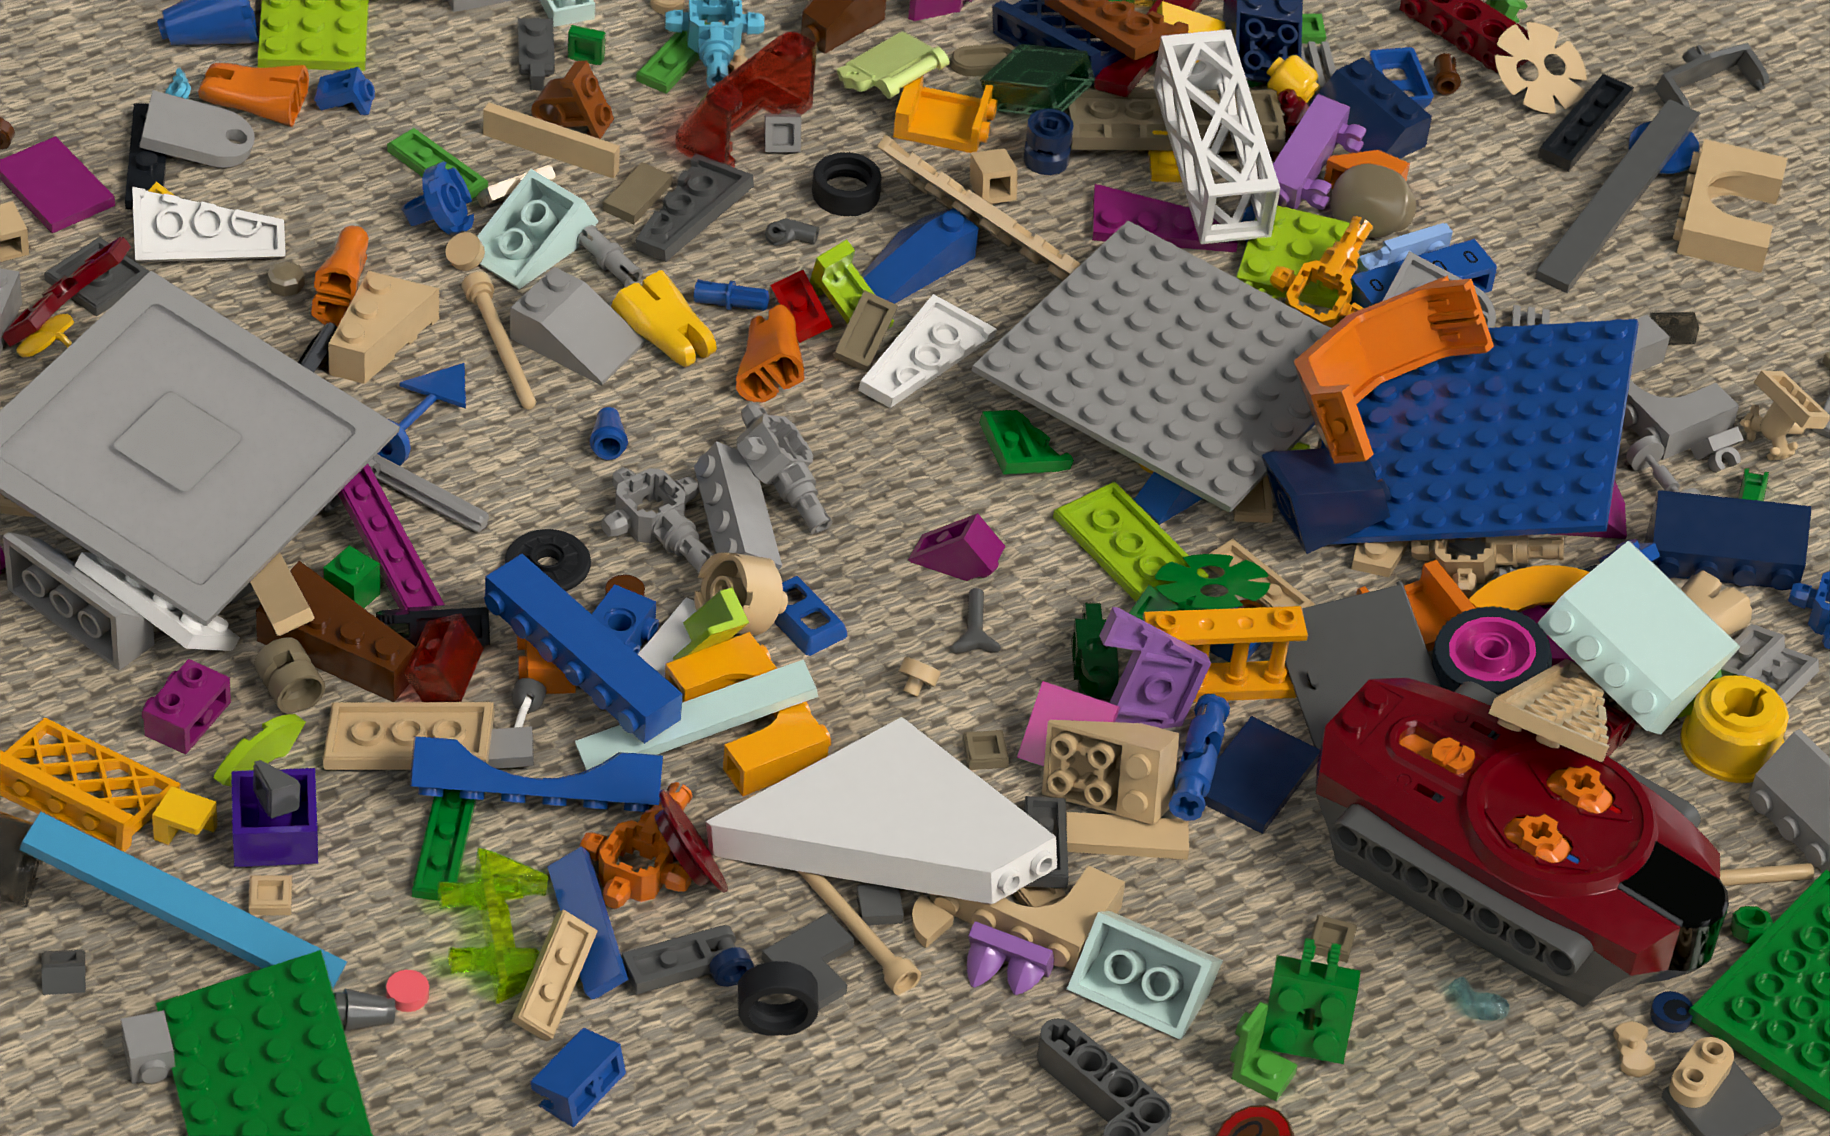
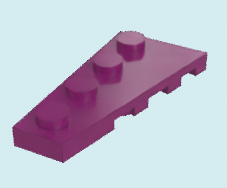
M1099 184L1094 185L1092 241L1106 242L1127 221H1130L1179 248L1237 252L1238 241L1200 244L1190 207ZM1213 218L1212 225L1220 224Z

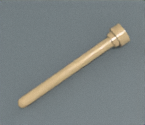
M473 272L462 281L463 292L469 302L479 307L518 399L524 409L530 410L535 407L536 399L492 302L494 293L492 281L485 272Z
M797 871L883 967L884 982L896 995L916 987L921 979V972L910 959H903L900 956L896 957L823 875Z

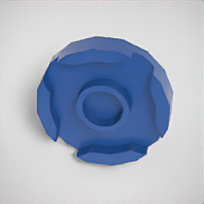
M440 162L425 169L422 177L424 194L407 202L402 207V211L411 226L434 219L439 228L446 234L455 236L472 228L474 214L468 215L466 206L467 203L472 202L466 183L454 167L447 170L445 168L447 163Z

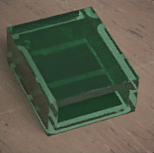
M1019 44L980 79L983 92L986 84L993 86L992 99L998 100L996 111L1031 115L1042 109H1055L1063 112L1095 83V78L1087 51Z

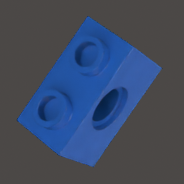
M615 584L592 613L595 618L637 654L640 652V647L644 641H649L659 627V620L656 619V601Z

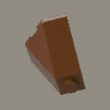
M809 0L802 11L801 37L809 46H814L826 54L885 20L886 0Z

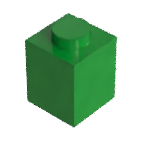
M350 545L323 567L324 579L363 608L380 595V563Z

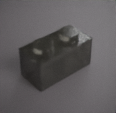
M1695 312L1650 313L1649 317L1670 337L1668 345L1696 343L1699 324Z

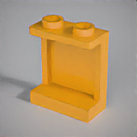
M924 75L904 86L895 112L893 138L968 153L977 152L980 142L987 143L991 122H987V120L994 121L998 100L992 99V85L986 84L982 98L923 87Z

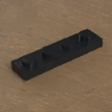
M1603 73L1540 146L1538 158L1569 172L1632 98L1634 87Z
M134 103L125 192V209L133 210L132 186L145 189V191H148L156 182L163 187L165 186L167 154L140 148L149 103Z

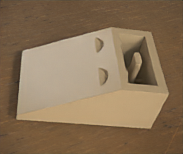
M1049 720L1042 794L1053 798H1065L1067 802L1154 825L1169 810V801L1174 793L1179 733L1143 723Z

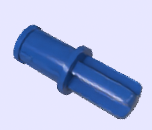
M698 279L694 289V302L726 306L727 310H732V307L764 311L769 304V293L766 289L737 286L735 281H730L727 284Z

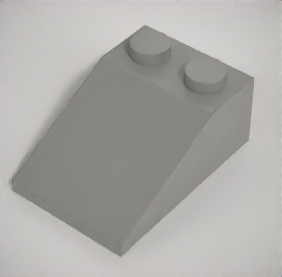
M553 267L510 307V339L600 385H603L645 344V340L588 284L556 267Z

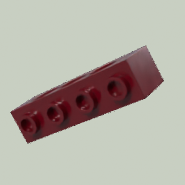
M1401 0L1399 10L1404 12L1407 17L1418 21L1430 29L1433 34L1441 36L1455 45L1461 52L1469 54L1481 62L1487 69L1493 70L1498 73L1495 62L1496 55L1513 57L1497 45L1503 32L1509 27L1517 25L1529 40L1527 29L1482 0ZM1520 60L1517 63L1516 69L1528 62V60Z

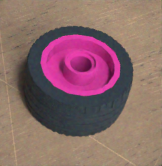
M1486 606L1469 609V611L1457 614L1456 617H1452L1450 621H1447L1445 626L1443 625L1437 635L1433 648L1432 664L1441 688L1454 692L1462 683L1472 681L1500 696L1546 669L1551 668L1552 654L1546 633L1529 616L1509 608Z

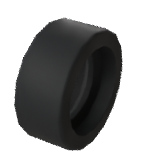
M839 152L825 156L816 164L813 172V199L820 208L834 215L847 217L865 214L878 204L882 182L880 168L873 160L852 152ZM837 177H850L860 180L867 186L859 190L845 191L836 189L827 182Z
M771 961L749 969L738 981V1016L743 1025L754 1033L774 1036L792 1035L810 1027L818 1017V982L813 973L802 965L788 961ZM772 994H788L797 997L796 1000L784 1004H768L758 1001V999Z

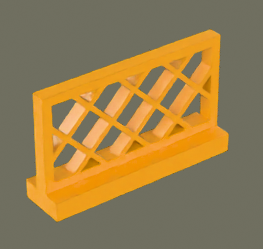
M47 718L42 719L5 752L0 750V796L38 815L40 812H43L123 852L131 846L132 836L152 819V814L170 787L181 788V783ZM47 733L60 739L61 743L39 745V740ZM86 752L95 757V760L73 761L72 755ZM65 756L66 762L44 764L43 757ZM35 757L37 764L30 765L20 760V758ZM121 769L129 773V776L107 778L106 771ZM98 772L100 779L78 780L76 773ZM69 774L71 781H62L52 775ZM156 786L162 789L159 794L142 795L140 788ZM132 788L134 796L112 797L111 790ZM103 791L105 798H97L87 792ZM138 808V813L132 815L121 809Z

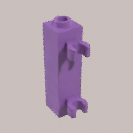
M1317 94L1273 163L1280 186L1277 205L1283 208L1297 209L1302 200L1305 199L1316 209L1323 210L1329 201V197L1326 195L1332 185L1327 181L1315 179L1338 144H1341L1350 153L1360 152L1364 145V142L1361 140L1366 133V129L1357 124L1347 125L1350 111L1349 106Z

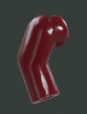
M1285 89L1278 95V101L1281 111L1288 118L1285 124V131L1291 136L1309 106L1300 96H1297L1293 89Z

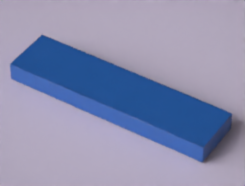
M581 846L547 866L560 911L565 910L598 930L580 972L585 994L591 999H597L627 981L628 977L590 854Z

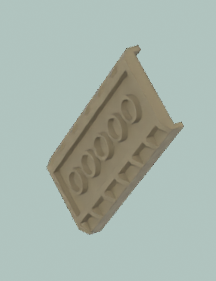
M1065 86L1064 104L1082 88ZM1135 87L1128 97H1122L1096 90L1095 88H1086L1066 107L1067 115L1072 119L1074 127L1071 143L1072 150L1173 151L1168 135H1154L1152 131H1167L1155 89H1139V87ZM1270 88L1268 90H1250L1268 150L1270 152H1281L1285 146V125L1277 92ZM1217 90L1203 91L1215 102L1220 103ZM1235 92L1234 94H1235L1236 109H1237V115L1239 116V114H1238V107H1237V100H1236V92ZM1191 100L1192 111L1201 140H1203L1213 116L1195 101ZM1220 123V125H1219V127H1218V130H1217V132H1216V134H1215V136H1214V138H1213V140H1212V143H1211V145H1210L1209 148H1212V145H1213V143H1214V141H1215V139H1216V137H1217V135H1218V132H1219V130H1220V128H1221V126H1222L1221 123ZM1230 131L1220 151H1235Z

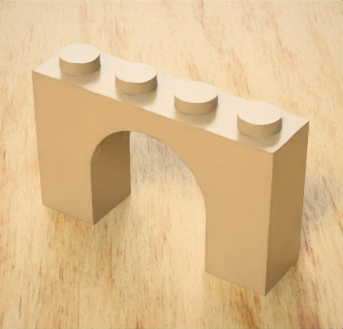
M1704 139L1701 153L1693 152L1689 172L1695 173V175L1688 173L1683 193L1690 197L1683 196L1678 217L1685 218V220L1677 219L1673 240L1679 241L1677 254L1762 273L1773 225L1729 215L1718 209L1711 202V199L1719 196L1733 195L1776 205L1788 158Z
M1088 865L1067 896L1055 904L1044 907L1022 906L1006 898L994 904H987L930 894V900L934 902V905L943 908L951 915L972 925L976 921L1053 951L1054 966L1064 967L1074 972L1097 913L1112 911L1117 914L1121 909L1125 881Z

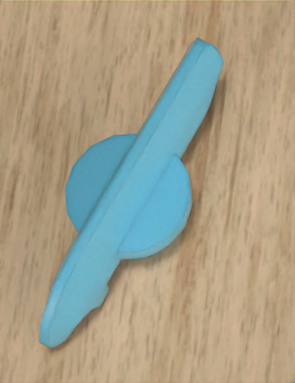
M178 68L176 69L177 75L173 77V82L168 86L165 93L189 99L191 86L183 70Z

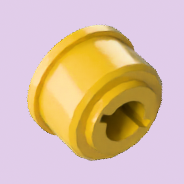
M1726 675L1710 680L1696 695L1691 715H1688L1683 722L1680 732L1682 749L1695 767L1713 778L1731 783L1753 782L1756 773L1784 743L1783 737L1789 720L1786 703L1773 688L1757 679L1743 675Z

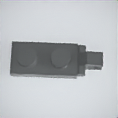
M518 18L519 73L521 75H530V91H542L545 87V75H553L555 73L553 18Z

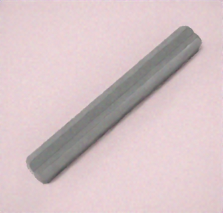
M378 454L373 457L381 465L380 472L376 476V479L476 533L487 527L489 520L487 512Z

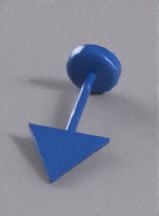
M465 363L399 382L400 387L426 395L427 397L399 424L392 421L400 427L399 432L377 453L378 455L401 466L408 459L411 450L409 437L405 430L437 399L466 409Z

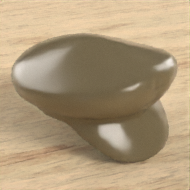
M1376 164L1356 165L1342 173L1334 184L1330 199L1331 211L1335 219L1351 222L1353 216H1358L1362 218L1359 223L1360 225L1363 224L1364 220H1367L1373 226V230L1367 236L1371 238L1385 237L1406 229L1413 221L1416 212L1414 194L1409 189L1402 175L1392 169Z

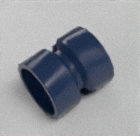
M1042 109L1030 115L1027 122L1024 147V163L1027 168L1041 175H1055L1066 170L1070 160V145L1074 129L1070 116L1055 109Z

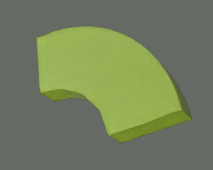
M287 714L264 722L262 724L264 730L259 732L250 741L243 738L230 751L216 770L213 778L222 785L232 786L231 771L253 770L256 761L262 760L265 763H269L276 758L284 757L289 753L306 721L296 714Z

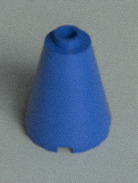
M182 0L162 11L163 18L157 19L162 39H169L171 45L253 44L259 41L256 19L249 0Z

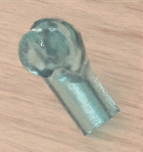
M1459 977L1449 985V991L1464 1013L1471 1019L1501 1020L1509 1013V1003L1505 998L1494 993L1475 992L1465 977Z

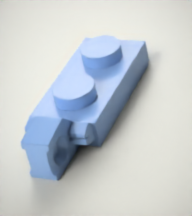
M1441 223L1383 242V247L1380 250L1359 257L1358 269L1363 272L1405 260L1409 251L1416 255H1421L1450 246L1453 231L1446 223Z

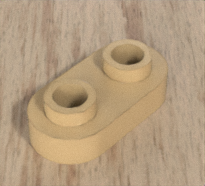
M1705 1037L1696 1041L1673 1072L1669 1085L1672 1098L1680 1105L1689 1108H1698L1706 1105L1730 1073L1734 1061L1732 1048L1725 1041L1714 1037Z

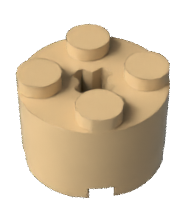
M716 553L700 569L698 578L703 580L701 590L695 591L694 602L696 611L719 591L733 587L749 621V624L737 634L750 632L753 636H758L772 626L778 614H782L786 610L788 597L783 591L780 573L774 561L770 558L737 553Z

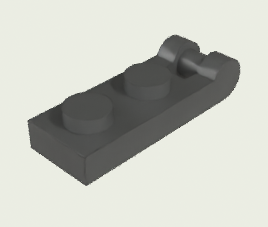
M721 925L623 952L622 961L628 979L637 995L711 974L709 970L710 962L720 952L736 947V936L730 926Z

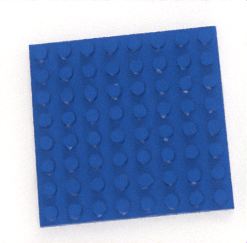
M1638 319L1488 328L1494 347L1487 353L1445 357L1379 384L1357 403V407L1374 453L1369 460L1374 468L1376 479L1382 478L1391 494V500L1386 501L1391 517L1331 544L1607 531L1639 326ZM1322 440L1321 448H1326Z

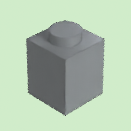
M164 1011L121 1018L122 1044L132 1084L140 1082L157 1083L166 1077L173 1076L172 1067H175L174 1050Z

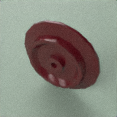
M662 789L658 795L663 809L654 818L669 848L689 877L699 887L711 882L717 889L725 893L728 890L727 883L705 842L677 802L668 792Z

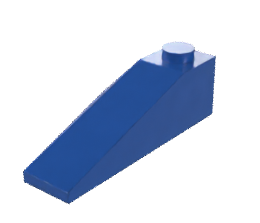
M954 208L927 215L900 230L861 276L876 296L895 304L973 260L976 255L979 227Z

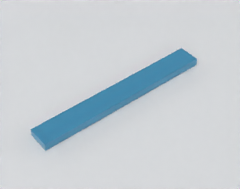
M40 812L22 841L21 851L262 969L321 950L334 989L347 964V961L43 812Z

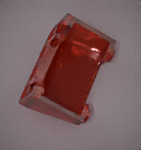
M797 32L784 33L771 41L706 93L676 131L675 146L677 150L691 159L697 153L735 168V159L730 155L733 142L730 141V134L761 109H765L772 114H780L781 110L795 109L796 113L803 115L813 107L817 43Z

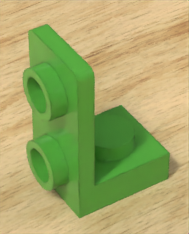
M1260 1001L1252 1014L1248 1012L1243 1014L1236 1027L1235 1035L1239 1036V1041L1236 1043L1230 1056V1061L1234 1063L1231 1079L1277 1101L1295 1076L1298 1065L1269 1050L1260 1049L1268 1005Z

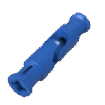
M1205 694L1199 697L1198 702L1195 704L1194 712L1196 717L1190 722L1185 750L1182 752L1174 782L1176 791H1174L1169 801V809L1172 814L1185 821H1194L1200 818L1205 810L1206 803L1204 797L1210 791L1217 757L1225 733L1223 723L1226 722L1230 713L1229 703L1224 698L1218 697L1215 694Z

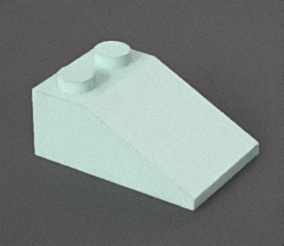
M530 169L477 237L485 249L484 258L479 265L517 289H521L574 252L580 246L577 241L579 234L582 232L587 237L588 233L584 228L589 225L595 226L599 221L583 199Z

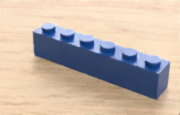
M520 554L485 576L484 601L489 611L505 620L518 637L526 639L531 643L544 660L555 664L565 674L571 684L583 689L591 696L596 706L609 712L618 720L620 726L627 733H632L645 744L681 720L683 693L526 556Z

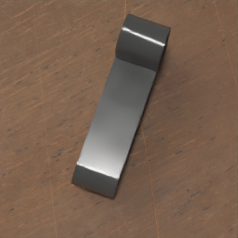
M1056 1018L1043 1024L1037 1051L1038 1063L1045 1071L1108 1122L1104 1128L1103 1136H1168L1172 1109L1170 1104L1161 1095L1070 1021Z

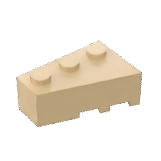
M368 271L328 344L329 375L363 384L367 383L395 358V354L406 344H412L423 329L429 324L432 326L439 320V288Z

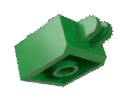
M1305 938L1301 959L1281 955L1276 956L1260 1049L1344 1064L1361 971L1338 966L1341 944H1331L1326 959L1328 964L1311 961L1315 955V940Z

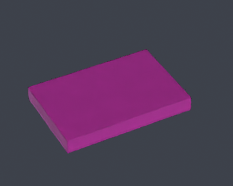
M56 136L0 160V180L52 234L115 206V196Z

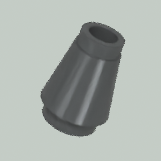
M346 988L343 992H334L344 1031L394 1023L396 1012L394 998H386Z

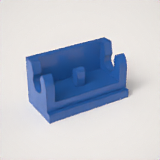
M583 1027L530 1081L533 1091L551 1100L550 1102L544 1099L538 1106L574 1128L626 1074L621 1044Z

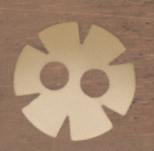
M1526 23L1529 40L1517 25H1513L1503 32L1497 42L1500 48L1513 57L1495 56L1499 76L1510 93L1515 95L1527 87L1523 101L1524 105L1536 111L1551 114L1556 113L1553 95L1564 109L1579 101L1584 96L1585 90L1569 80V78L1587 80L1583 60L1570 41H1566L1555 48L1559 32L1543 24ZM1549 54L1559 56L1566 66L1564 74L1560 76L1551 74L1544 65L1545 57ZM1520 60L1531 61L1538 70L1536 80L1526 81L1519 76L1516 66Z

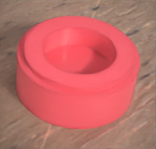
M398 971L390 976L387 981L386 998L395 999L396 1010L402 1012L419 1010L429 999V982L418 971Z

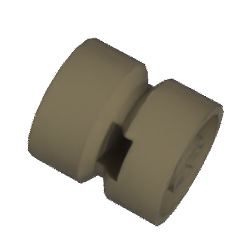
M294 638L274 640L264 646L257 654L254 661V669L281 712L286 714L299 712L313 707L322 698L325 692V682L311 663L309 656L298 640Z

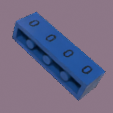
M1475 239L1418 255L1461 279L1472 278L1474 286L1481 289L1484 293L1492 291L1497 265ZM1404 260L1353 275L1350 280L1353 288L1350 304L1355 302L1361 307L1367 308L1382 302Z

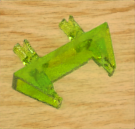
M478 848L474 872L475 881L472 883L439 882L437 895L438 900H440L439 909L473 905L477 911L481 912L486 946L482 948L449 947L448 965H450V975L476 971L487 972L488 976L492 978L495 1002L500 1004L524 991L540 953L535 948L515 947L509 906L505 900L523 899L529 895L545 896L548 875L498 853Z

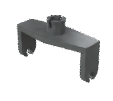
M1748 43L1705 54L1701 45H1697L1683 54L1682 59L1686 64L1664 73L1654 89L1664 104L1668 99H1671L1690 108L1689 102L1680 87L1706 79L1737 65L1747 81L1760 91L1766 88V84H1769V75Z

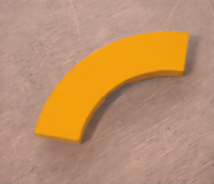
M1541 565L1517 569L1490 581L1472 595L1469 600L1475 608L1495 606L1505 609L1509 608L1517 612H1522L1538 605H1554L1566 591L1585 577L1589 571L1560 565Z

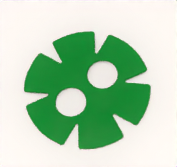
M1198 554L1183 557V560L1190 568L1175 562H1169L1158 570L1154 578L1156 580L1177 582L1156 586L1157 590L1167 599L1181 603L1196 596L1191 607L1200 609H1229L1243 606L1235 595L1251 601H1257L1267 593L1271 584L1248 581L1269 576L1259 565L1249 560H1244L1229 567L1233 556L1222 554ZM1204 566H1216L1222 568L1225 573L1218 578H1204L1197 574V570ZM1218 584L1226 587L1228 593L1220 597H1209L1202 594L1200 589L1205 585Z

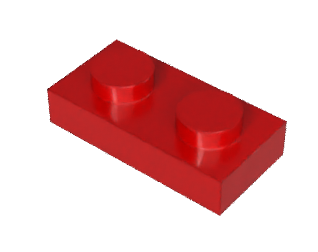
M803 269L770 285L779 305H784L793 314L796 323V336L799 343L833 327Z

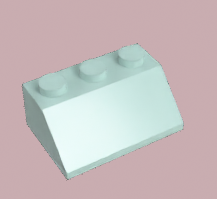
M1101 911L1097 913L1067 990L1182 1040L1209 996L1223 960L1112 911Z

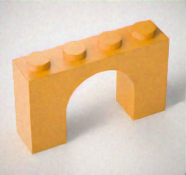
M747 632L666 663L665 679L683 693V703L775 670L777 667L771 661L767 648L763 644L759 645L753 635ZM807 701L772 713L776 719L766 728L724 744L723 770L742 797L776 784L828 756V749L831 746L830 734L823 724L819 725L813 717Z

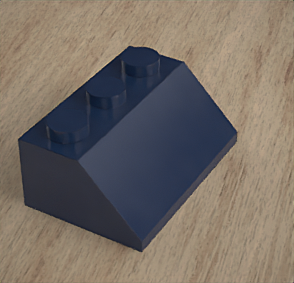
M1364 58L1337 69L1317 93L1350 107L1347 125L1357 124L1366 129V133L1361 140L1364 142V145L1360 152L1380 150L1401 159L1427 145L1432 115ZM1314 97L1313 100L1309 103V105H1308L1309 107H1310V105L1312 104V102L1314 101L1315 97Z

